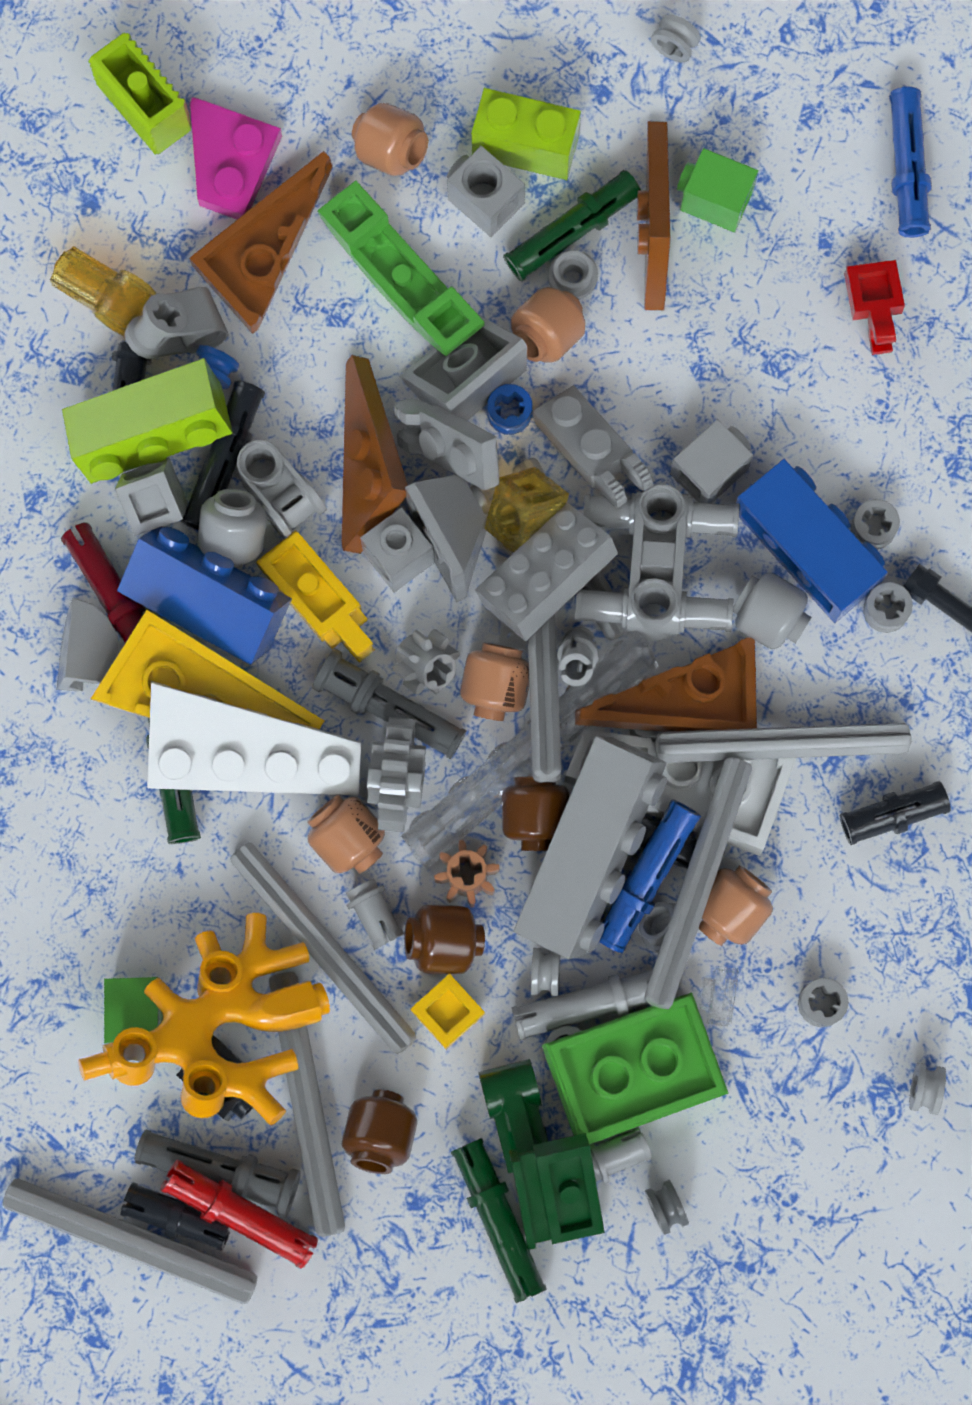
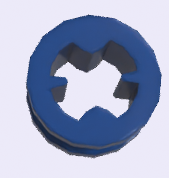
M206 345L198 346L196 354L199 357L198 360L204 358L221 383L222 389H229L232 384L229 375L238 371L239 363L221 350Z
M505 384L497 387L490 394L487 402V417L490 425L497 432L504 435H514L527 428L532 419V400L529 393L524 388L515 384ZM513 400L519 402L518 412L522 413V415L517 417L511 414L506 419L500 417L501 406H497L500 402L506 405L511 404Z

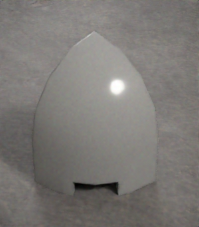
M72 598L62 636L56 690L83 691V683H101L119 654L118 636L109 618L91 603Z

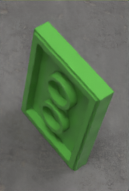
M692 992L675 998L669 1009L651 1006L542 1045L573 1136L586 1133L589 1144L729 1094Z

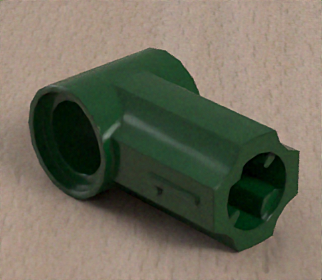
M530 1059L478 1072L490 1119L494 1118L508 1174L513 1173L509 1150L517 1149L518 1153L533 1150V1145L548 1142L546 1129L543 1126L539 1106H542Z

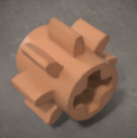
M459 840V852L452 857L447 853L440 852L439 858L447 866V872H440L434 875L435 883H449L451 888L446 897L449 903L460 895L467 897L468 904L472 908L475 907V895L481 891L488 895H494L495 889L492 884L487 882V876L500 872L499 864L492 863L486 865L484 858L487 854V846L485 844L479 847L477 852L467 850L464 840ZM464 862H470L472 870L482 871V873L474 875V884L470 886L464 885L461 877H452V875L460 872V864Z

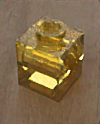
M536 467L499 477L500 483L495 486L484 529L500 541L507 550L513 553L552 518L568 500L569 493Z

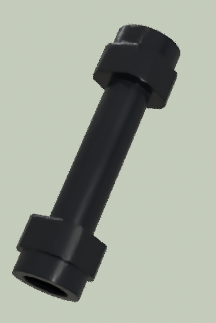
M919 564L903 585L911 595V598L920 605L927 600L972 633V607L938 583L942 578L930 568L927 569Z

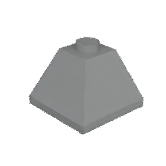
M457 475L414 482L405 487L409 517L433 546L435 564L455 601L459 602L466 598L486 534L485 514L490 512V507L479 487L474 485L469 488L466 480Z

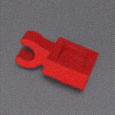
M896 260L846 266L844 277L852 320L868 319V335L872 355L892 353V343L896 342L892 315L902 314L905 307Z

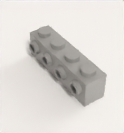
M595 736L513 930L514 933L567 959L585 956L587 951L592 952L595 949L604 931V923H601L600 919L607 903L612 904L622 890L625 875L620 872L628 854L633 855L638 850L644 838L646 827L641 823L649 805L654 806L659 801L665 789L667 778L662 774L667 762L613 737Z

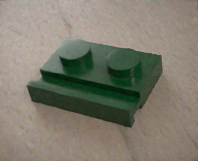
M586 1133L533 1145V1150L518 1153L517 1149L509 1150L528 1250L536 1249L535 1243L551 1240L552 1245L605 1233L591 1149Z

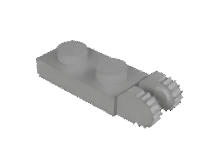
M574 385L532 411L534 422L590 487L592 489L596 487L613 507H620L627 502L623 486L613 476L617 472L622 470L639 490L645 491L654 485L653 477L648 468Z
M412 398L400 400L394 404L395 418L397 420H401L406 425H421V429L420 427H408L397 433V444L400 446V449L403 448L407 453H423V457L484 491L499 485L497 440L495 435L453 413H449L438 405L432 406Z

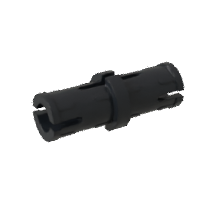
M937 781L932 785L898 796L895 792L885 794L882 797L883 801L848 813H841L840 822L848 843L854 845L859 841L890 831H894L895 834L906 832L910 824L942 813H950L951 806L943 784ZM915 806V808L896 813L897 811ZM895 813L894 815L879 820H875L876 818Z
M135 1182L131 1183L124 1201L127 1204L122 1205L121 1216L130 1217L164 1229V1235L176 1239L178 1235L223 1251L230 1235L228 1230L231 1228L216 1220L209 1223L200 1218L201 1212L181 1200L139 1186Z

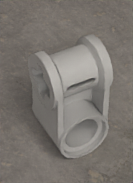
M195 287L186 291L167 294L158 293L151 296L144 304L143 315L133 318L125 330L126 342L131 350L146 359H156L182 353L196 354L198 346L206 345L215 348L223 343L229 335L212 295L206 287Z
M253 440L240 450L237 458V467L241 482L248 493L252 494L256 501L265 509L267 520L283 539L291 535L294 528L314 513L321 515L327 510L324 502L310 483L301 474H298L279 448L272 442ZM259 459L269 460L275 464L274 471L265 478L253 477L248 473V469L253 462Z

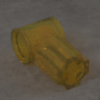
M75 246L61 254L54 265V271L50 278L53 287L91 309L94 316L100 322L124 337L127 325L133 318L143 315L144 304L151 296L157 294L150 285L133 273L126 270H120L118 273Z

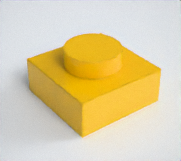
M450 973L410 1009L445 1050L452 1046L485 1015L484 1010Z

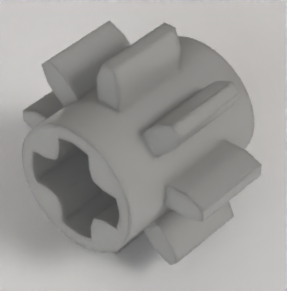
M433 629L428 637L418 630H414L412 635L406 637L397 646L396 660L398 664L392 669L394 673L404 680L403 685L416 695H419L425 686L437 694L440 689L446 687L456 676L455 659L460 656V653L449 645L450 639L438 630Z

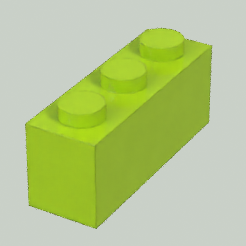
M204 358L62 409L71 459L91 484L101 480L113 479L123 472L146 464L161 462L168 456L194 447L209 445L216 439L233 434L222 385Z

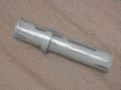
M653 970L624 978H619L618 974L608 976L609 982L523 1006L511 1007L520 1040L556 1030L559 1027L578 1024L618 1013L619 1017H623L629 1014L628 1009L649 1004L644 1001V995Z

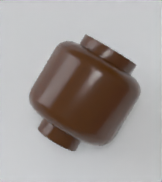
M533 776L514 777V785L506 787L501 796L503 834L511 840L521 841V851H547L570 798L569 790L563 785L556 784V782H537Z
M423 905L417 911L415 917L407 919L404 932L405 955L408 960H414L417 969L423 973L464 974L472 966L475 956L483 955L485 947L483 925L475 924L472 912L467 907Z
M378 1089L373 1091L372 1096L358 1098L352 1103L342 1137V1147L345 1153L351 1157L350 1162L353 1166L370 1173L390 1174L393 1171V1167L402 1166L407 1162L411 1154L418 1119L414 1111L403 1104V1096L393 1091Z

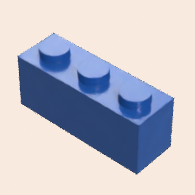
M783 459L738 496L736 504H740L739 518L826 615L836 623L865 599L873 588L882 583L888 573L883 567L885 561L872 544L867 541L861 543L849 530L851 525L848 518L836 505L829 504L827 506L814 492L816 485L809 474L799 466L793 468Z
M159 527L138 538L117 589L118 592L249 665H252L270 650L292 598L279 592V588L275 583L263 577L248 575L234 567L231 559L216 552H206L204 554L198 546L189 542L190 540L186 534L171 527Z

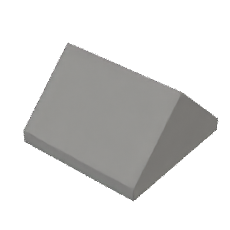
M482 316L480 317L484 321L485 326L447 356L434 347L400 375L403 382L422 402L432 406L438 405L466 421L487 404L490 394L497 387L511 384L527 370V345L524 340Z

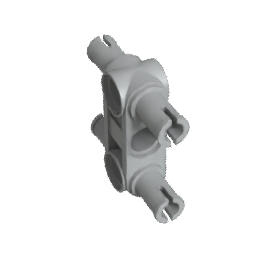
M667 484L653 485L645 491L632 493V497L627 498V502L617 508L613 507L604 496L586 494L584 516L598 527L629 529V534H634L630 587H625L624 592L580 589L576 596L575 622L622 623V629H627V632H635L642 639L649 641H660L670 635H679V633H684V628L731 632L734 598L687 597V591H682L685 538H691V533L737 537L740 504L727 505L693 502L694 497H688L689 494H681L679 490ZM662 510L669 512L673 517L665 521H659L650 517V514ZM649 604H658L667 611L660 616H650L644 613L642 609Z

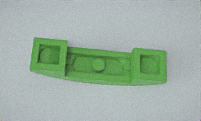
M356 180L317 210L325 225L370 282L395 310L443 355L447 356L485 326L482 318L453 286L447 288L389 224L388 215Z

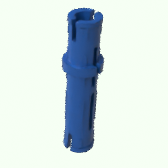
M916 87L897 88L889 95L896 177L892 179L891 187L892 193L897 196L898 233L900 236L908 238L927 235L929 230H931L927 193L931 191L932 182L925 169L921 91Z
M671 799L669 806L663 814V818L654 830L631 874L623 884L622 890L613 902L607 916L602 921L604 923V931L599 941L601 944L619 953L625 951L633 932L644 914L652 912L655 906L653 899L658 892L657 890L669 873L688 836L701 818V815L677 800Z

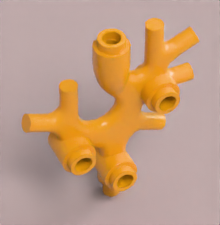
M262 913L246 915L244 944L241 953L238 955L222 951L213 930L198 934L195 937V942L202 958L197 985L199 997L196 999L182 998L175 994L160 978L154 979L145 988L144 993L163 1013L161 1024L151 1031L138 1027L125 1029L116 1036L114 1042L102 1046V1053L78 1059L83 1080L109 1074L111 1079H117L125 1085L137 1086L147 1082L152 1077L155 1064L163 1062L174 1063L181 1066L184 1070L181 1104L190 1115L197 1118L211 1117L221 1110L225 1097H235L243 1099L251 1105L270 1126L274 1125L283 1117L286 1109L267 1091L265 1085L270 1078L298 1070V1061L294 1050L289 1049L250 1062L234 1063L226 1061L217 1054L212 1046L211 1039L217 1027L225 1023L236 1022L259 1031L284 1032L318 1023L321 1021L322 1015L329 1014V1000L322 983L312 985L311 981H304L267 994L258 993L252 986L253 981L258 977L309 963L310 958L305 943L302 942L277 950L268 948L266 945L267 917ZM130 1060H135V1061H138V1062H137V1063H133V1062H129V1061H130ZM199 1092H204V1093H207L208 1095H200V1094H198V1093H199Z

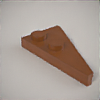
M648 121L646 190H638L637 221H646V224H638L637 254L645 255L644 310L664 311L670 249L667 122Z
M325 151L321 152L189 258L193 268L252 334L259 329L333 169L330 157Z
M351 355L346 362L342 548L343 551L361 554L363 549L360 537L394 513L406 498L405 487L408 484L368 358Z
M747 637L740 640L734 646L712 655L710 653L703 655L683 667L677 666L641 681L638 685L614 695L611 693L596 699L592 704L575 712V725L659 732L757 728L755 640Z

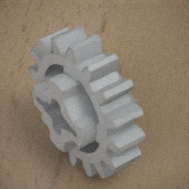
M389 717L386 739L384 742L373 741L367 782V803L378 804V830L404 832L408 808L421 807L426 766V746L415 745V719Z

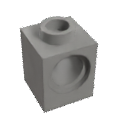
M482 146L470 157L468 155L461 156L452 165L447 174L448 200L490 237L525 204V183ZM478 183H487L495 188L486 195H479L471 190Z
M717 419L673 459L670 475L698 503H713L749 470L753 454L749 451L751 445L737 428L730 426L727 429Z
M169 457L161 462L148 464L121 474L115 487L134 536L182 520L188 502Z
M402 507L360 537L363 554L393 593L435 563L433 546Z

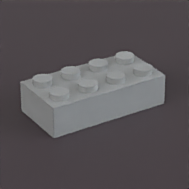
M567 502L482 582L475 591L486 609L524 641H527L618 554V551L610 535Z

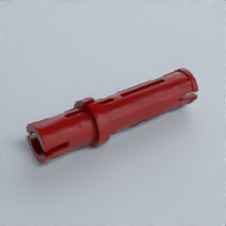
M179 1159L174 1162L167 1172L166 1177L170 1179L162 1182L160 1191L168 1193L201 1212V1219L209 1223L216 1220L292 1262L299 1269L305 1267L309 1262L313 1252L308 1249L310 1247L316 1248L318 1237L309 1235L231 1191L232 1184L222 1179L217 1183L183 1164Z

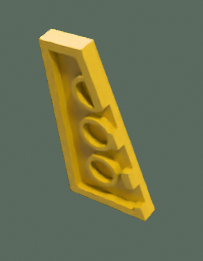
M148 610L145 611L90 700L150 719L151 681L174 689L216 699L219 702L243 709H251L271 717L320 729L325 720Z

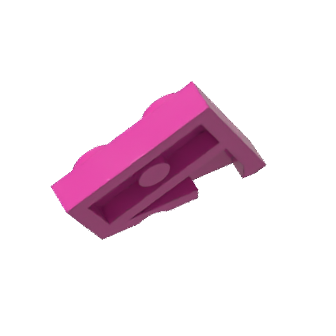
M192 97L190 110L199 206L237 220L249 211L254 204L281 141V128Z

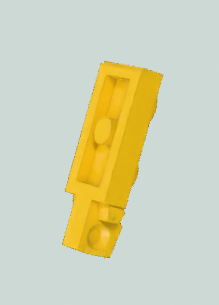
M296 530L256 561L258 568L263 574L278 586L279 592L292 598L290 605L317 637L322 642L325 641L331 649L342 643L359 663L375 651L372 647L373 642L360 628L368 621L361 611L360 603Z

